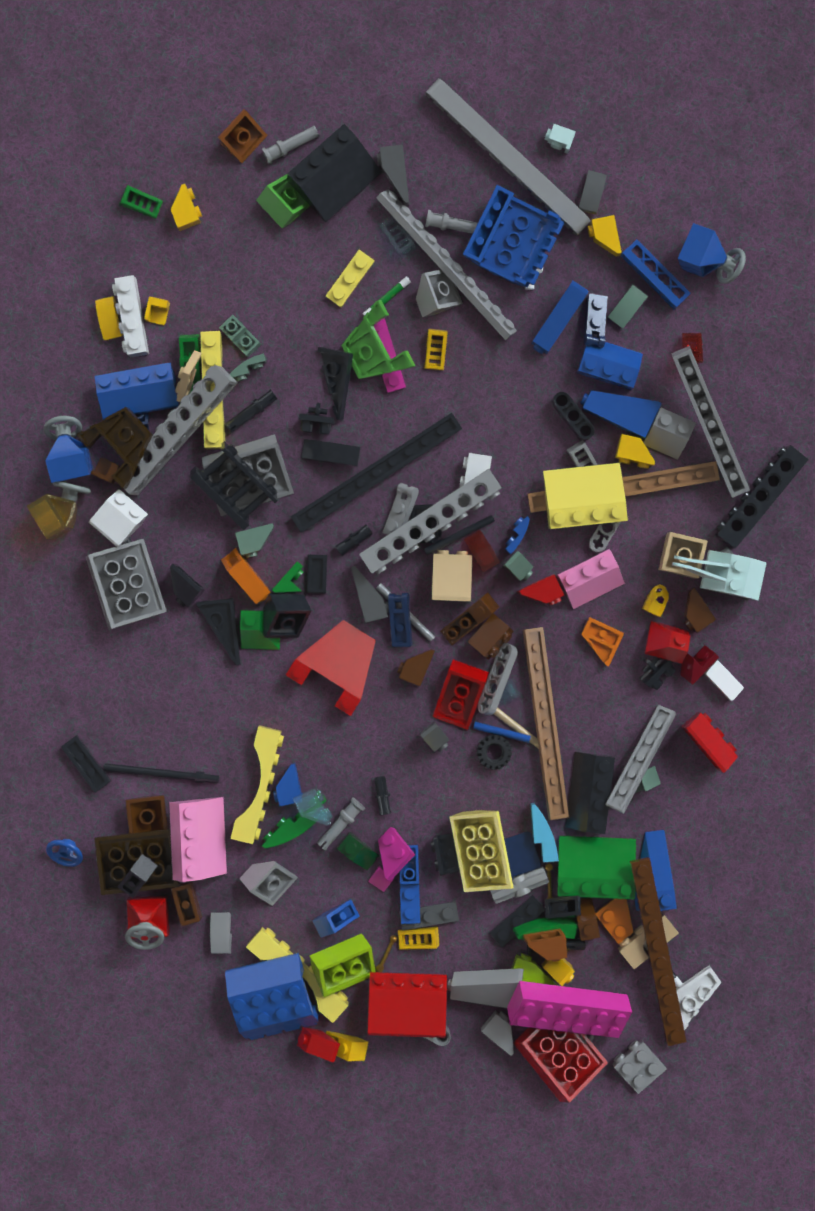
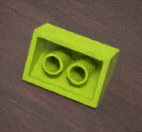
M362 933L310 955L312 970L323 997L370 978V972H376L372 947Z

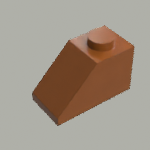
M561 928L523 935L527 945L546 960L559 961L567 958L566 936Z

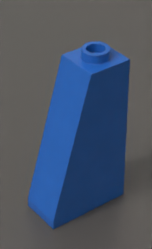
M575 281L571 282L531 344L534 345L533 349L540 354H548L589 292L587 289Z
M591 390L589 394H584L580 404L583 405L581 410L644 439L662 403Z

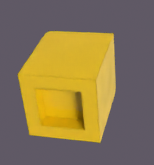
M149 296L144 317L145 321L165 325L170 306L169 301Z

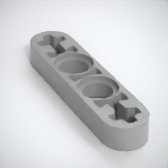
M504 643L499 648V653L496 655L478 702V711L487 716L495 713L517 657V648L509 643ZM501 666H503V673L499 675L498 670ZM497 684L496 691L492 693V686Z

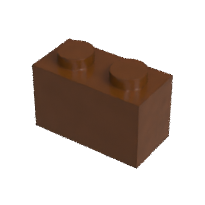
M493 613L471 637L468 643L489 660L499 653V648L503 643H507L512 638L514 631Z
M193 881L181 883L178 887H172L171 891L181 926L199 922L202 919V914Z

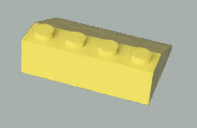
M620 463L543 471L549 529L628 521Z
M475 810L450 816L464 892L514 888L499 811Z

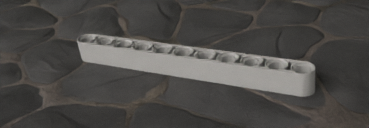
M438 78L425 92L429 99L431 97L434 100L433 103L443 112L445 110L448 113L447 116L452 121L462 126L461 129L468 136L476 139L475 142L483 150H487L490 153L489 155L498 164L501 163L503 168L512 177L515 176L517 181L526 190L529 189L531 194L540 203L543 202L546 209L558 214L564 225L568 229L571 228L573 230L572 233L577 236L590 223V219L443 80Z

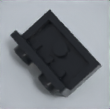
M453 833L435 835L433 841H431V848L433 853L436 852L437 860L434 861L436 871H439L440 876L460 871Z

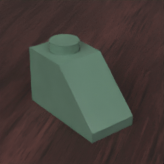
M274 524L236 532L240 554L242 556L246 555V558L257 556V552L262 550L274 530Z
M516 551L503 565L519 581L522 579L526 581L533 574L531 571L533 566L519 551Z

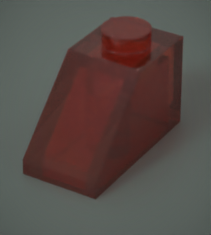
M481 530L464 539L482 572L500 563Z

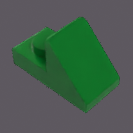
M297 561L272 591L275 593L302 591L292 580L293 578L297 580L304 573L301 570L304 566Z

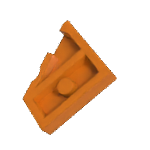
M613 898L595 912L597 918L618 944L634 933L627 899Z

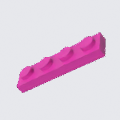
M384 318L375 324L374 328L389 357L392 359L396 357V353ZM401 370L382 374L387 393L406 388Z

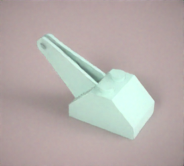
M708 550L706 560L674 555V559L705 564L704 570L685 564L672 563L673 566L701 576V589L759 600L766 562Z

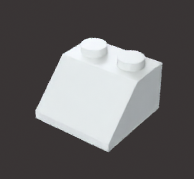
M118 489L105 501L90 519L89 523L116 547H119L142 525L148 514Z

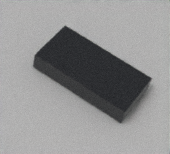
M308 554L307 593H326L327 555Z

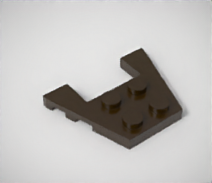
M124 407L106 417L102 422L79 432L76 436L87 448H91L101 436L106 439L125 461L112 477L121 488L126 489L153 435L130 408Z

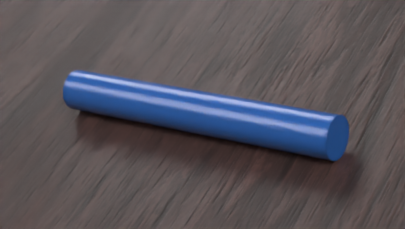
M475 722L473 727L475 730L527 743L530 742L531 738L530 735Z

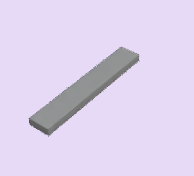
M661 705L657 706L605 804L607 807L624 814L676 716L675 711Z

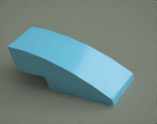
M530 803L534 844L541 843L542 861H559L556 843L550 826L535 803Z

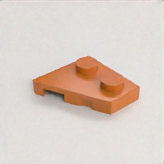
M589 617L581 635L602 662L609 667L624 633Z

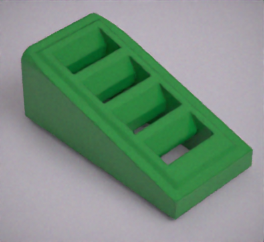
M127 185L119 205L156 219L163 200ZM130 193L134 194L131 203L127 201ZM137 196H140L141 199L137 206L135 205V201L137 199ZM148 199L146 208H142L144 200ZM153 201L156 204L153 212H150L149 209Z

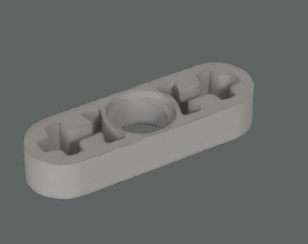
M612 522L613 529L609 533L603 531V523L599 524L589 540L590 549L594 552L603 551L621 522ZM598 531H600L601 534L608 536V539L603 538L601 544H603L602 548L598 547L596 549L594 548L593 540L600 538L601 535H597Z

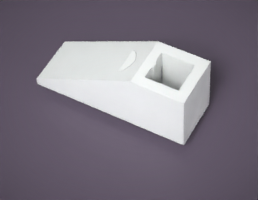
M469 453L468 457H464L463 468L466 469L465 476H461L459 487L465 485L487 469H490L492 456ZM481 486L475 487L474 492L476 493ZM465 496L458 499V504L461 507H466L469 503V499Z

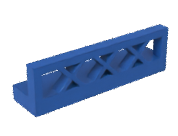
M637 239L620 255L673 310L691 294ZM636 245L642 250V258H638L631 251ZM645 261H653L656 264V272H652L645 265ZM658 275H667L669 285H665L658 278ZM672 288H679L684 295L679 299L672 292Z

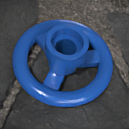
M70 839L53 840L46 846L48 856L60 865L74 867L83 860L82 852L76 847L75 842ZM59 846L60 848L58 852L53 853L52 847ZM60 857L68 858L72 861L63 860Z

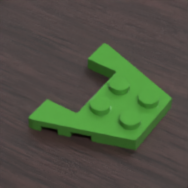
M377 300L373 304V308L370 312L366 313L363 321L358 327H355L341 345L344 352L353 353L352 367L359 379L415 367L408 351H403L391 359L377 334L374 325L389 316L381 300Z

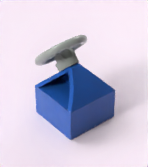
M693 223L679 254L678 261L682 270L701 277L717 269L716 276L718 281L722 284H727L739 276L744 268L746 256L745 252L740 248H734L725 253L714 230ZM738 261H739V265H738L737 269H736L735 272H734V268L736 267V264H737ZM723 270L727 272V278H723Z
M57 416L48 420L43 427L44 434L48 438L56 440L45 460L51 483L90 475L93 465L89 449L82 442L74 439L82 431L81 422L71 416ZM66 421L65 424L55 425L57 422ZM76 425V430L71 433L70 427ZM49 430H55L56 434L51 433Z

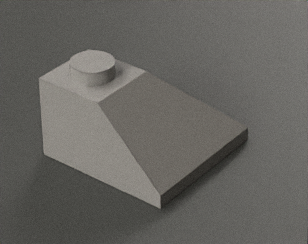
M442 270L422 274L416 296L422 317L435 315L463 304L456 285Z
M275 861L252 864L240 877V880L252 894L273 906L298 877Z

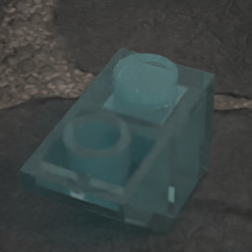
M314 787L293 798L301 817L327 826L331 824L330 819L333 816L330 809L324 807L322 803L324 797L320 790L316 791Z

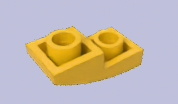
M114 296L96 300V311L103 339L108 340L123 336L124 334H121L119 329L120 321L116 311Z

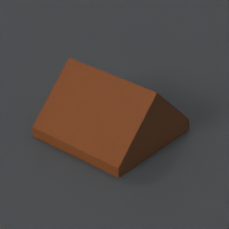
M243 109L219 135L218 139L226 150L243 163L268 135L250 114Z

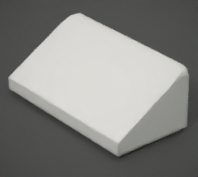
M718 660L704 673L730 701H733L744 688Z

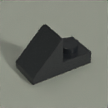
M580 896L545 899L546 919H575L581 915Z

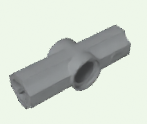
M540 867L528 873L514 876V880H512L514 888L490 891L495 903L498 904L512 897L523 896L531 892L532 889L549 883L544 868Z

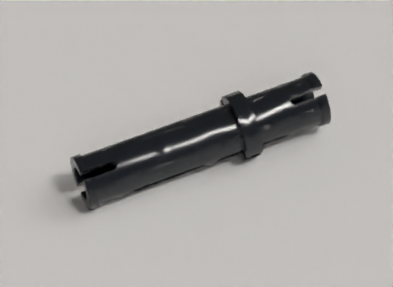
M270 389L259 399L255 398L252 404L232 419L225 422L226 427L233 433L256 414L264 412V409L275 400H278V398Z

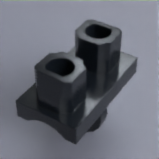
M318 402L316 408H308V413H315V415L299 414L301 431L312 433L313 423H320L319 434L329 435L335 419L320 416V414L327 415L328 409H322L321 403Z
M654 657L651 661L645 658L643 661L647 665L642 669L644 673L639 679L648 687L651 686L658 690L663 684L659 677L663 673L670 677L676 672L672 665L674 662Z

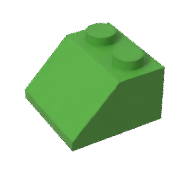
M287 174L267 185L256 200L281 228L291 224L310 206L287 181Z

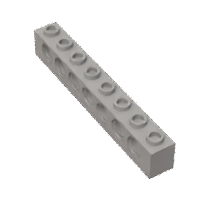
M690 346L671 353L731 497L733 498L750 491Z
M217 365L210 367L205 373L206 376L195 383L191 393L184 396L180 401L181 404L168 414V419L155 429V433L137 467L139 468V474L136 476L134 473L128 487L125 489L130 495L140 494L236 386L237 381L223 367ZM214 382L215 388L211 392L210 385ZM201 397L202 403L198 406L197 401ZM189 411V418L186 420L185 414ZM176 425L177 431L173 434L172 429ZM163 439V440H164V446L161 448V447H160V442H161V440ZM151 453L152 459L148 462V455Z
M487 469L359 555L372 574L376 572L378 575L387 569L385 565L391 561L395 564L403 558L402 554L406 551L412 553L418 549V543L424 540L427 543L436 537L434 535L435 532L438 530L443 532L451 527L450 522L457 519L460 521L468 516L466 512L471 508L475 511L484 505L482 501L488 497L492 500L500 494L499 490L502 487L490 469ZM483 486L486 491L485 494L477 496L474 492L475 487ZM465 496L469 499L467 507H461L458 504L460 497ZM445 507H450L453 510V515L450 518L442 515V510ZM428 518L436 519L437 526L430 529L426 526ZM413 528L421 531V536L418 539L410 537V531ZM396 539L404 541L405 546L403 549L397 550L394 548L393 544ZM382 549L386 550L389 554L388 558L384 561L379 560L377 557L378 552Z

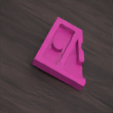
M390 827L378 840L384 875L389 881L415 856L414 852L393 827Z

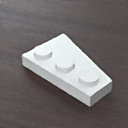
M710 965L676 988L684 1030L688 1027V1023L693 1016L698 1014L703 1003L708 1001L721 984V981Z

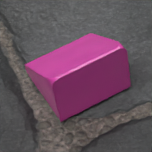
M378 866L368 882L384 892L393 879L391 881L387 880L383 868Z

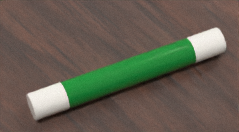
M406 276L379 300L385 305L410 284L411 281ZM372 305L371 307H369V308H368L364 313H362V314L365 316L367 312H370V310L373 308L374 305Z

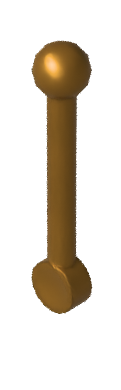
M548 863L545 865L549 880L547 899L553 898L551 887V870L553 866Z
M395 935L390 937V943L381 963L376 966V971L379 973L384 970L383 965L393 944L397 941Z

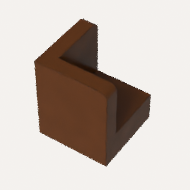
M101 457L95 470L91 471V474L114 484L115 479L112 475L121 466Z

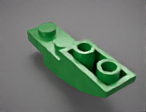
M322 794L319 797L314 795L308 802L310 806L306 810L302 808L295 815L296 821L290 816L287 819L283 817L276 824L277 830L274 833L269 831L263 838L265 842L262 846L269 848L281 845L304 833L319 820L315 812L324 804L327 798Z

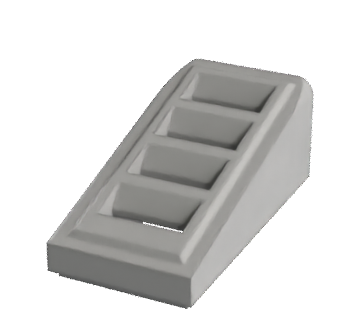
M583 440L566 450L576 467H583L589 462L592 463L590 466L598 465ZM581 449H584L583 452L579 453L576 456L574 455L576 452L580 451ZM585 455L588 456V458H586L582 462H578L580 458L584 457Z

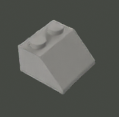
M659 408L643 443L649 448L678 460L696 423L664 408Z

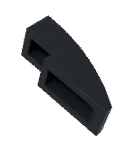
M304 439L301 458L358 467L361 447Z

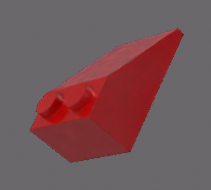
M453 659L432 717L468 730L489 672Z

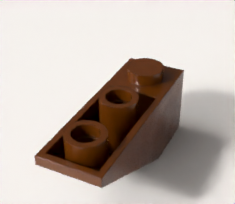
M487 592L440 632L451 645H454L492 615L500 606Z

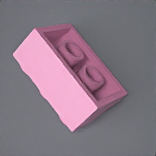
M610 549L557 574L558 580L573 609L625 584L619 566Z

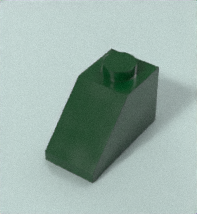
M351 832L346 835L337 847L341 853L367 871L380 856Z

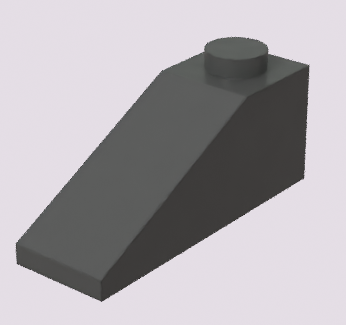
M403 145L380 147V153L377 154V163L382 165L383 173L404 205L409 206Z
M352 566L351 569L365 623L388 617V601L384 602L381 595L355 566Z

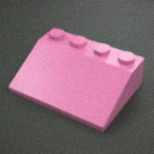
M223 797L169 802L173 880L187 882L227 874Z

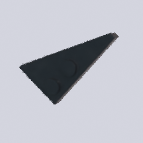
M318 347V352L322 354L324 362L322 368L326 375L325 380L328 392L332 394L334 406H332L333 412L337 420H343L353 353Z
M234 598L196 602L197 607L201 610L235 665H241Z

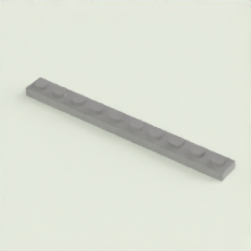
M388 189L376 197L505 340L510 338L517 331L514 328V324L502 315L500 308L492 304L488 299V295L481 291L475 285V281L462 271L463 269L460 264L454 262L449 252L437 243L436 238L424 229V225L412 216L410 209L401 204L397 195Z

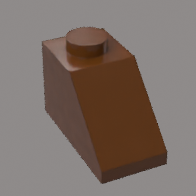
M691 588L684 613L686 621L684 624L690 632L693 630L695 633H698L714 622L716 618L697 590Z
M427 650L406 659L405 663L401 662L397 671L400 674L399 678L421 686L435 650Z
M580 898L581 915L576 918L579 938L581 941L600 938L592 898Z

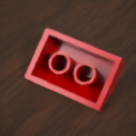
M697 712L681 727L715 768L725 773L738 758L735 754L737 749L730 742H725L723 739L725 735L718 727L714 729L710 724L712 720L706 713Z

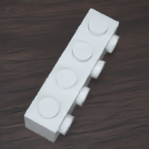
M134 275L114 278L115 284H112L114 296L118 297V303L115 304L118 315H121L122 321L119 322V329L121 334L124 333L125 341H122L124 353L127 352L129 357L148 355L149 351L137 279Z

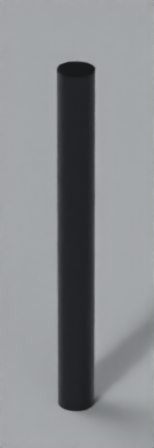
M490 515L424 548V552L426 555H429L495 522V520Z

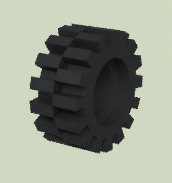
M499 735L486 736L479 742L477 747L478 759L488 769H502L511 760V746L504 737ZM498 745L501 748L502 754L498 759L493 760L487 756L489 746Z

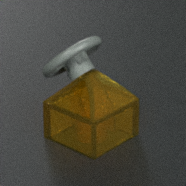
M61 481L53 482L55 487L63 488L61 497L46 494L27 505L47 540L54 541L74 528L77 517V503L75 502L78 497L77 493L90 494V489Z

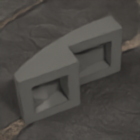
M588 170L579 203L580 210L597 215L607 175Z

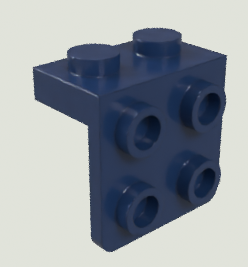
M526 831L504 839L512 880H514V876L540 868L541 863L530 832Z

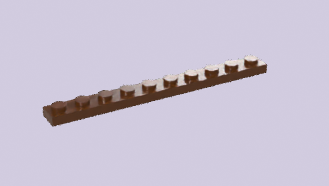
M649 857L632 860L630 865L666 1043L668 1046L686 1043L651 861Z

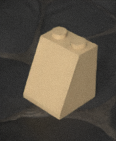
M437 550V554H433L431 600L471 601L472 555H468V551H457L456 555L449 554L447 550Z

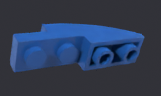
M408 845L415 856L400 870L401 925L420 924L418 845Z

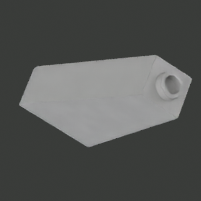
M524 969L454 972L453 979L448 981L447 991H451L450 999L507 1008L519 981H523Z

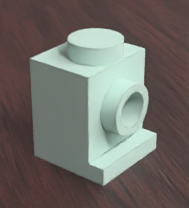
M554 124L552 129L548 128L544 140H547L554 149L561 150L564 148V153L568 154L576 131Z

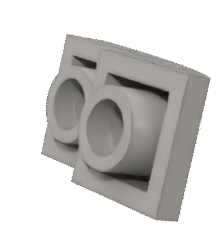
M230 912L211 913L210 943L212 954H231Z

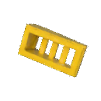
M428 329L425 369L444 370L448 334L446 330ZM432 336H442L443 339H432ZM431 343L442 344V348L431 347ZM430 351L441 352V356L430 355ZM429 359L441 360L440 364L429 363Z
M438 927L398 930L399 950L437 949L439 946ZM413 934H416L417 944H413ZM421 934H424V943H421ZM429 934H431V938H432V942H430V943H429ZM405 935H408L409 944L407 945L405 944Z

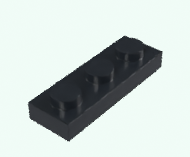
M78 735L61 746L95 793L111 782V779Z
M531 895L489 933L501 947H504L516 936L513 932L515 927L535 920L545 911V908Z

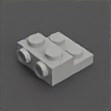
M642 1039L633 1041L628 1046L629 1050L624 1054H618L614 1058L615 1062L613 1063L614 1068L638 1094L667 1070Z

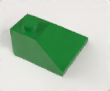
M241 610V649L280 650V638H264L263 611Z

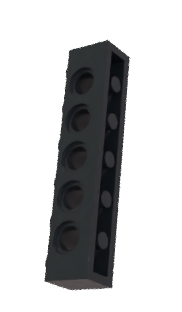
M792 445L786 448L783 446L776 454L778 456L777 460L774 463L771 461L765 467L766 473L762 478L758 476L752 483L754 488L742 495L740 498L741 504L738 507L734 506L728 513L730 517L727 521H721L716 527L718 532L715 535L731 549L738 547L809 460ZM782 461L788 464V470L786 472L782 471L780 468V464ZM770 476L776 479V485L774 487L768 484V478ZM758 491L764 494L762 502L756 499ZM745 506L751 507L752 514L750 516L744 514ZM734 520L740 524L738 531H734L731 527Z

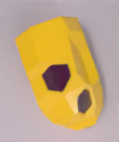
M661 584L654 586L649 592L642 609L657 617H661L669 599L666 587Z

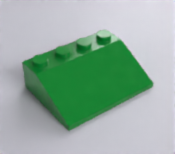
M559 836L558 896L579 895L580 897L635 899L636 889L630 861L636 860V839Z

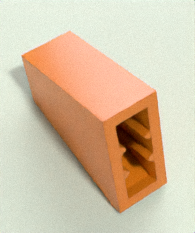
M236 548L221 559L229 574L255 604L264 601L268 594L271 593L266 584Z

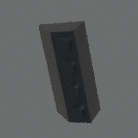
M575 751L568 801L569 817L566 818V828L606 834L609 807L605 804L611 794L615 757Z

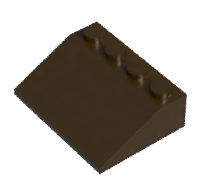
M171 829L94 838L101 895L125 893L118 888V885L142 854L150 858L158 866L139 891L179 886L180 881L173 880Z

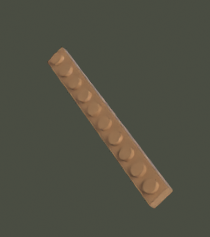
M717 461L622 477L625 496L720 480ZM545 491L527 494L530 513L547 510Z
M543 627L523 630L548 820L568 818Z

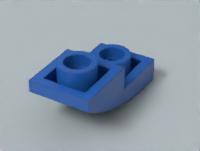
M528 516L524 519L520 517L513 524L515 526L513 531L518 536L516 538L512 536L505 543L507 545L505 550L509 554L517 548L523 539L529 525L530 518Z

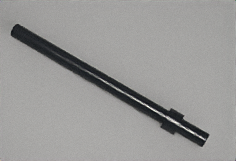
M105 763L104 771L194 780L195 783H219V775L205 774V772L200 771L191 773Z

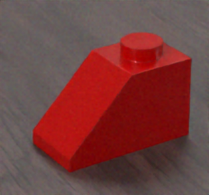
M302 1027L297 1046L306 1053L335 1062L340 1043L322 1030Z

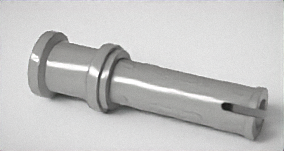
M313 125L284 141L278 140L276 144L268 148H262V152L270 165L273 160L281 156L286 157L287 152L319 137V133H317L318 131Z
M428 210L425 227L434 226L441 228L443 231L447 228L473 234L478 223L449 217L447 213L442 215Z
M352 797L351 803L346 809L340 811V817L322 838L317 841V844L321 847L327 841L322 849L327 850L344 828L355 821L354 818L359 812L365 810V807Z

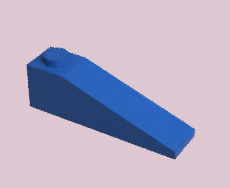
M665 831L645 832L640 859L650 858L660 911L677 909ZM635 892L634 900L636 911H640L637 894Z

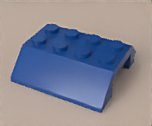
M497 185L463 255L477 266L513 284L528 288L529 284H535L540 274L536 269L542 270L548 257L545 251H551L557 239L553 235H559L564 222L561 221L558 214L550 210L546 213L513 197V192Z
M299 953L225 971L228 1001L238 1031L245 1039L263 1038L264 1034L271 1036L282 1033V1030L288 1032L300 1029V1026L309 1027L317 1025V1022H319L316 1005H311L302 977L304 968Z

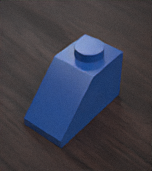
M291 763L276 786V791H273L275 802H279V806L303 801L296 763Z
M350 899L324 912L312 921L320 937L336 933L358 918L359 914Z

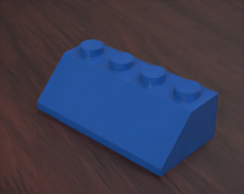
M171 362L95 376L96 392L103 420L124 407L130 408L136 415L179 406V402L176 401L178 394L175 392L176 380Z

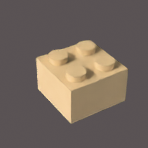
M668 532L658 570L698 579L699 575L673 566L672 563L685 564L701 569L702 564L674 559V555L703 560L708 541Z

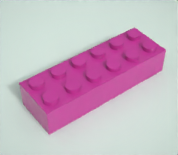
M519 981L507 1006L510 1025L619 1038L632 1014L627 994Z

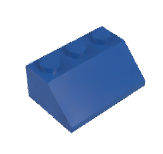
M605 342L603 348L592 344L591 346L585 345L577 373L632 390L640 370L643 354Z

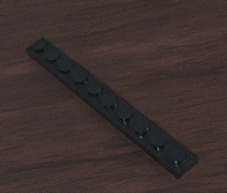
M450 413L292 515L291 518L300 532H304L462 430V427L453 413Z

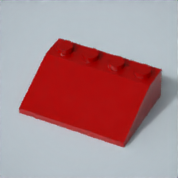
M370 972L368 1035L446 1038L447 975Z
M529 1027L513 1042L560 1102L570 1103L608 1064L586 1034ZM580 1037H582L587 1044H584Z

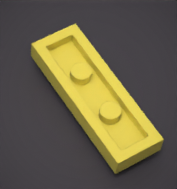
M358 250L326 294V297L342 308L375 260L361 250Z

